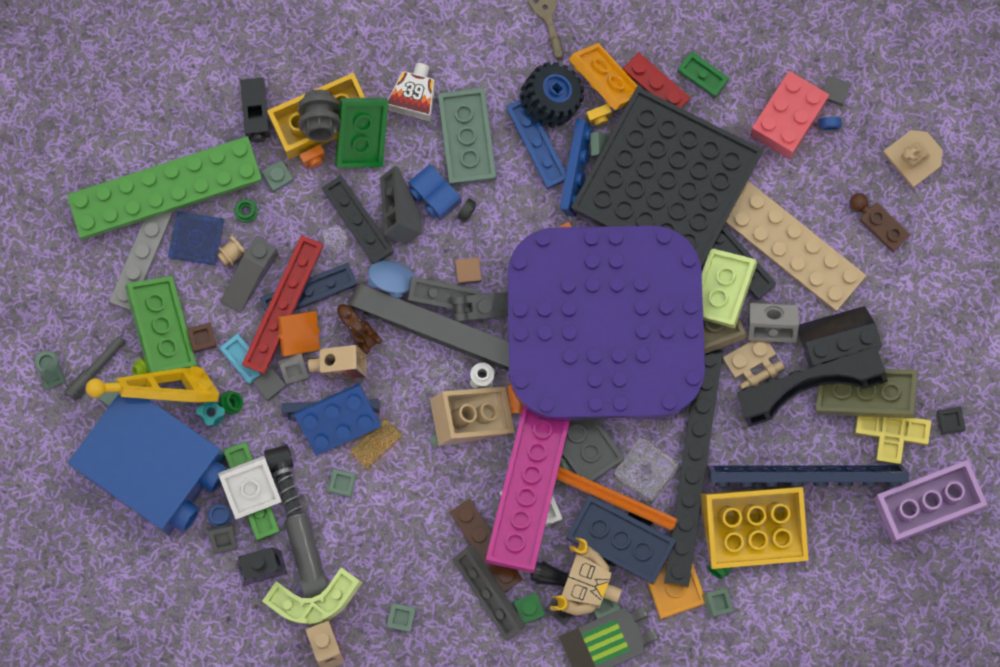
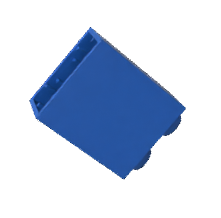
M120 394L116 396L68 461V464L76 472L168 536H170L175 528L182 533L190 528L200 512V509L193 502L204 488L211 493L215 492L222 484L218 473L228 470V468L222 465L226 457L220 448L149 399L121 397Z

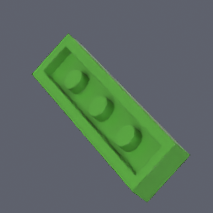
M247 442L224 450L230 468L253 460ZM271 506L247 515L257 541L280 533Z

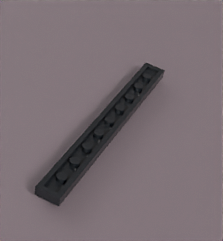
M714 350L705 354L704 380L697 397L690 404L674 517L677 518V524L671 533V538L676 540V544L667 560L664 584L689 587L723 350Z

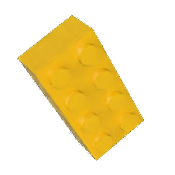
M354 73L315 89L329 91L339 103L340 98H365ZM305 94L267 110L288 160L319 144L322 146L337 139L336 132L329 140L313 141L300 131L299 118L301 116L298 113V103L304 98Z

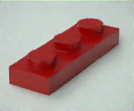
M639 52L623 68L630 78L644 90L680 108H683L691 99L689 95Z

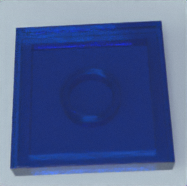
M177 211L168 257L215 266L225 220L223 218Z

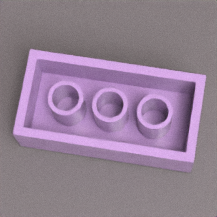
M968 460L877 494L873 499L892 544L978 512L987 506V502Z

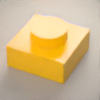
M605 104L587 111V122L590 125L595 124L596 127L606 124L612 114L610 106Z

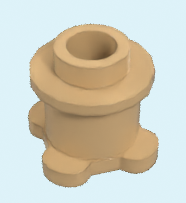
M231 235L229 237L231 241L224 247L218 248L220 253L217 256L225 266L230 264L233 267L234 262L242 257L246 251L235 237Z

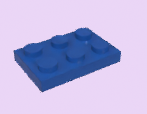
M361 383L294 413L316 456L378 429L382 424Z

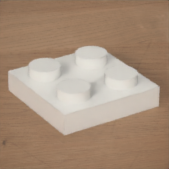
M264 456L218 473L235 519L282 502Z

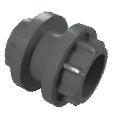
M309 91L298 103V113L301 116L299 118V129L310 140H329L341 126L340 117L337 115L340 103L329 91Z

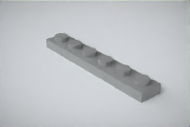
M175 210L143 221L110 298V304L131 311L125 286L127 283L146 280Z

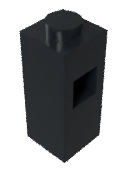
M264 78L240 80L245 135L252 142H264L266 138L271 137Z

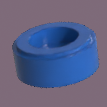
M840 117L818 119V128L820 130H837L842 127V118Z

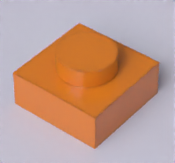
M320 144L299 155L305 169L308 167L313 169L320 166L326 158Z

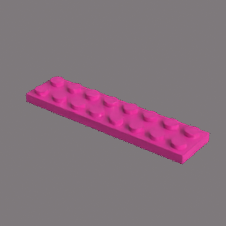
M523 406L485 559L486 563L530 573L535 572L570 421L546 420L532 414Z

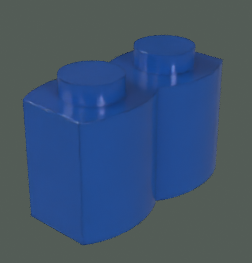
M430 164L408 182L412 197L417 202L420 199L426 205L424 209L432 218L436 216L441 221L462 203L459 194Z

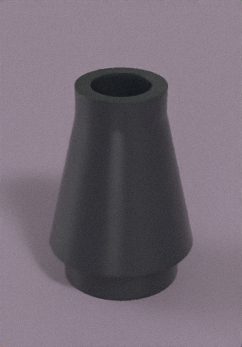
M541 561V563H536L535 572L531 573L530 580L535 581V584L564 587L568 573Z

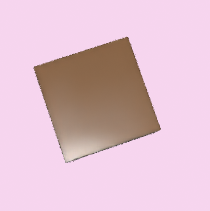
M479 257L455 260L458 285L482 282Z

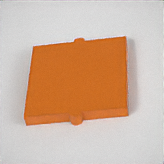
M317 311L278 317L280 333L278 338L281 344V356L320 350V329L318 328Z

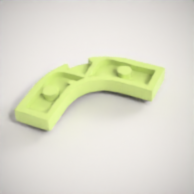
M340 568L328 587L320 595L313 598H301L276 581L262 602L290 621L305 625L319 624L339 614L347 606L363 582L345 569Z

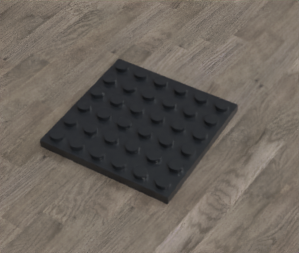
M637 86L573 202L571 210L604 227L661 226L674 230L685 237L694 247L702 268L764 150Z

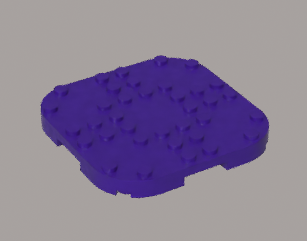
M661 226L555 227L536 231L521 241L514 250L508 265L509 377L517 400L532 414L552 421H580L585 418L663 419L685 410L697 397L705 374L702 271L700 259L691 243L678 232Z

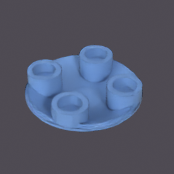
M381 260L370 266L368 283L374 288L389 292L395 298H400L405 292H408L411 276H415L408 267L399 262Z

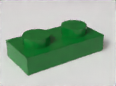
M692 51L677 69L679 74L714 99L729 81V77Z

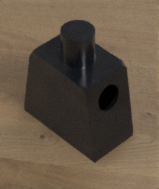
M273 547L241 555L237 560L242 586L287 574L282 550Z

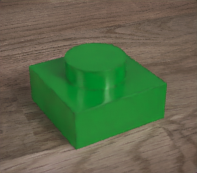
M537 593L513 601L517 613L524 624L545 617Z

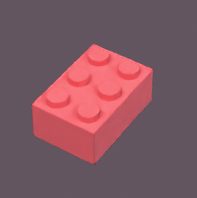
M788 71L753 125L750 136L791 159L826 105L830 94L793 72Z

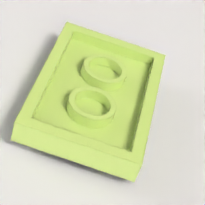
M711 249L702 271L703 320L732 328L736 327L757 265L756 259Z

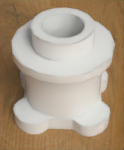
M487 363L476 364L470 372L471 387L474 389L478 387L492 388L494 386L492 382L495 375L494 368ZM485 373L486 377L480 378L478 375Z

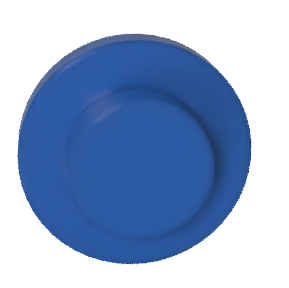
M215 504L208 511V520L212 526L227 524L232 520V512L225 504Z

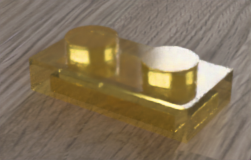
M386 418L381 422L380 428L371 431L350 450L351 454L367 470L402 438V435Z

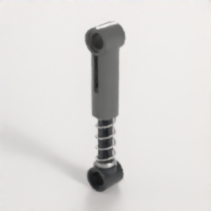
M288 444L265 450L264 454L270 472L278 480L276 485L280 487L281 493L279 496L284 501L282 506L286 509L287 514L285 517L288 518L284 523L299 571L305 598H313L320 595L328 585L308 515L302 514L301 511L302 505L300 506L298 501L300 495H297L295 490L296 484L294 485L292 479L294 464Z

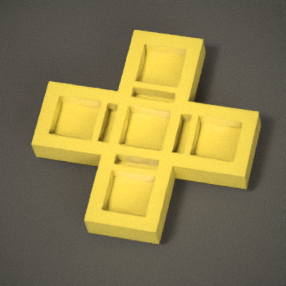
M857 416L855 435L879 438L875 462L900 466L904 442L928 445L931 420Z

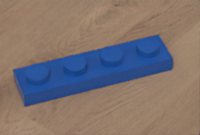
M520 99L507 105L506 110L546 189L549 190L565 182L566 172L543 126H540L541 122L537 121L535 123L532 121L533 117L531 115L527 116L525 114L526 108L521 107L523 100Z
M576 119L559 208L565 215L576 217L577 213L571 210V206L585 182V166L590 158L588 151L591 142L590 133L594 132L591 125L584 119Z

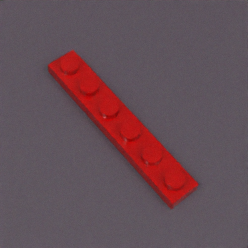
M303 235L300 236L244 358L243 367L262 375L266 374L280 344V339L278 338L280 334L278 317L294 313L324 247L322 243Z

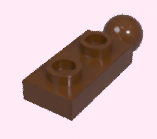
M856 193L850 198L849 204L852 210L864 214L859 221L892 252L910 236L877 202L870 207L866 195Z

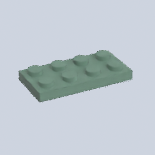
M485 88L439 93L438 99L449 184L453 186L496 180Z

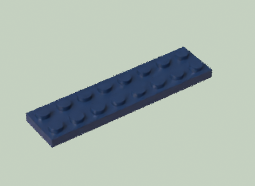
M902 465L708 466L710 482L720 487L730 486V482H740V486L746 487L754 486V482H764V486H779V482H789V486H803L804 482H813L814 486H828V482H838L839 486H853V482H863V486H877V482H887L888 486H901L902 482H909V472Z

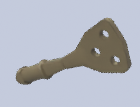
M528 0L534 13L540 16L548 27V39L551 42L553 56L555 59L561 60L564 57V51L559 40L560 36L553 25V15L557 7V0H538V3H534V0Z

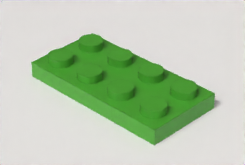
M173 276L127 283L125 289L148 373L197 366Z

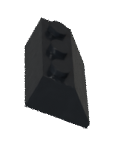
M865 306L799 324L798 334L809 368L817 363L834 361L835 358L841 355L849 356L858 353L859 350L866 347H877L879 352L883 346L876 324Z

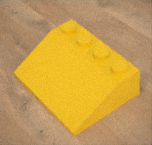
M785 486L701 493L702 516L711 569L809 561L803 487Z

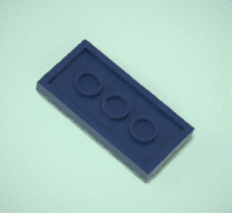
M590 495L566 537V540L578 546L579 542L574 538L584 539L587 545L598 552L604 560L654 585L676 544L675 539Z

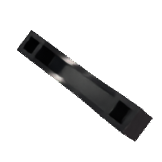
M866 347L859 350L858 353L849 356L841 355L828 363H817L804 371H793L788 376L779 379L772 378L758 386H747L742 391L737 392L748 427L772 420L777 411L788 400L812 387L825 384H846L866 389L888 382L877 347Z

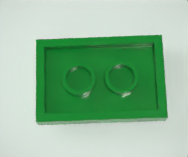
M340 98L339 117L341 126L337 131L335 165L337 168L383 167L389 103L387 98Z

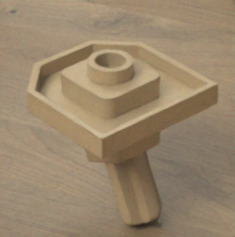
M910 130L883 151L885 157L912 189L936 172L942 164L943 150L928 132Z

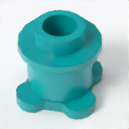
M205 402L202 406L196 408V414L201 416L202 421L207 426H217L224 420L225 409L216 402ZM212 410H215V411H216L215 415L212 416V417H209V416H208L209 412L212 411Z

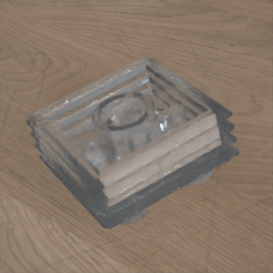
M640 437L614 471L613 478L647 503L653 504L679 469L680 464L647 439ZM642 466L646 468L647 466H650V472L652 474H646L645 476L642 475V469L640 467Z

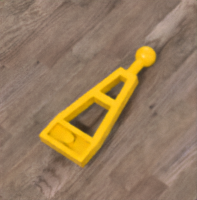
M197 366L120 377L116 379V383H104L102 380L94 378L86 384V392L92 398H99L104 393L119 392L121 397L183 402H218L219 392L205 370ZM181 380L187 390L160 388L158 384Z

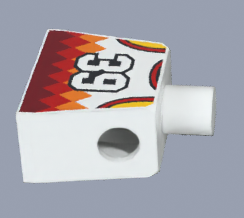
M416 63L413 73L405 71L401 73L388 99V111L431 122L435 81L427 77L430 68L428 65Z

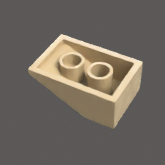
M506 386L442 391L430 399L438 446L462 444L515 433Z

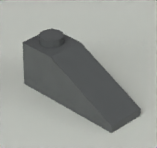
M394 166L380 177L384 236L407 245L422 234L420 213L399 167Z
M256 236L243 255L220 302L241 314L279 255L277 248Z

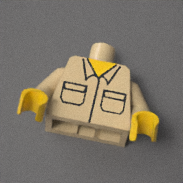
M575 537L574 539L579 542V547L570 546L569 548L573 552L580 553V555L576 554L562 595L551 597L558 601V605L550 606V609L552 611L562 610L563 612L578 616L592 613L596 608L600 609L604 598L618 603L622 589L609 585L612 573L609 572V566L600 554L588 546L584 539Z

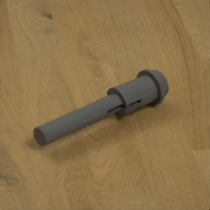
M117 336L86 371L82 370L70 385H66L67 389L64 392L74 401L77 398L80 399V395L86 389L87 382L94 379L93 377L125 342Z

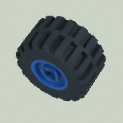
M550 62L544 63L543 66L539 65L521 87L520 99L523 100L521 107L526 108L525 114L527 116L531 115L533 117L532 121L535 123L540 121V126L545 127L549 124V127L553 128L557 124L558 126L564 125L577 112L584 100L585 95L582 94L584 86H580L582 82L580 77L576 78L574 70L569 71L568 66L563 65L561 67L558 62H554L552 65Z

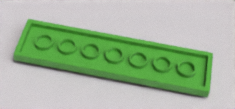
M247 136L67 194L79 237L81 240H85L263 181L249 137Z

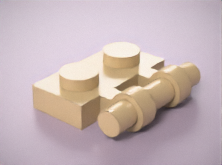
M750 341L722 358L734 379L744 375L746 381L739 384L741 390L747 386H758L768 378H775L780 371L785 369L781 361L775 364H771L769 359L776 356V352L769 341ZM762 364L765 370L753 375L750 370Z

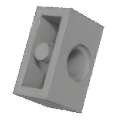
M750 303L748 313L749 341L797 342L799 328L798 305Z

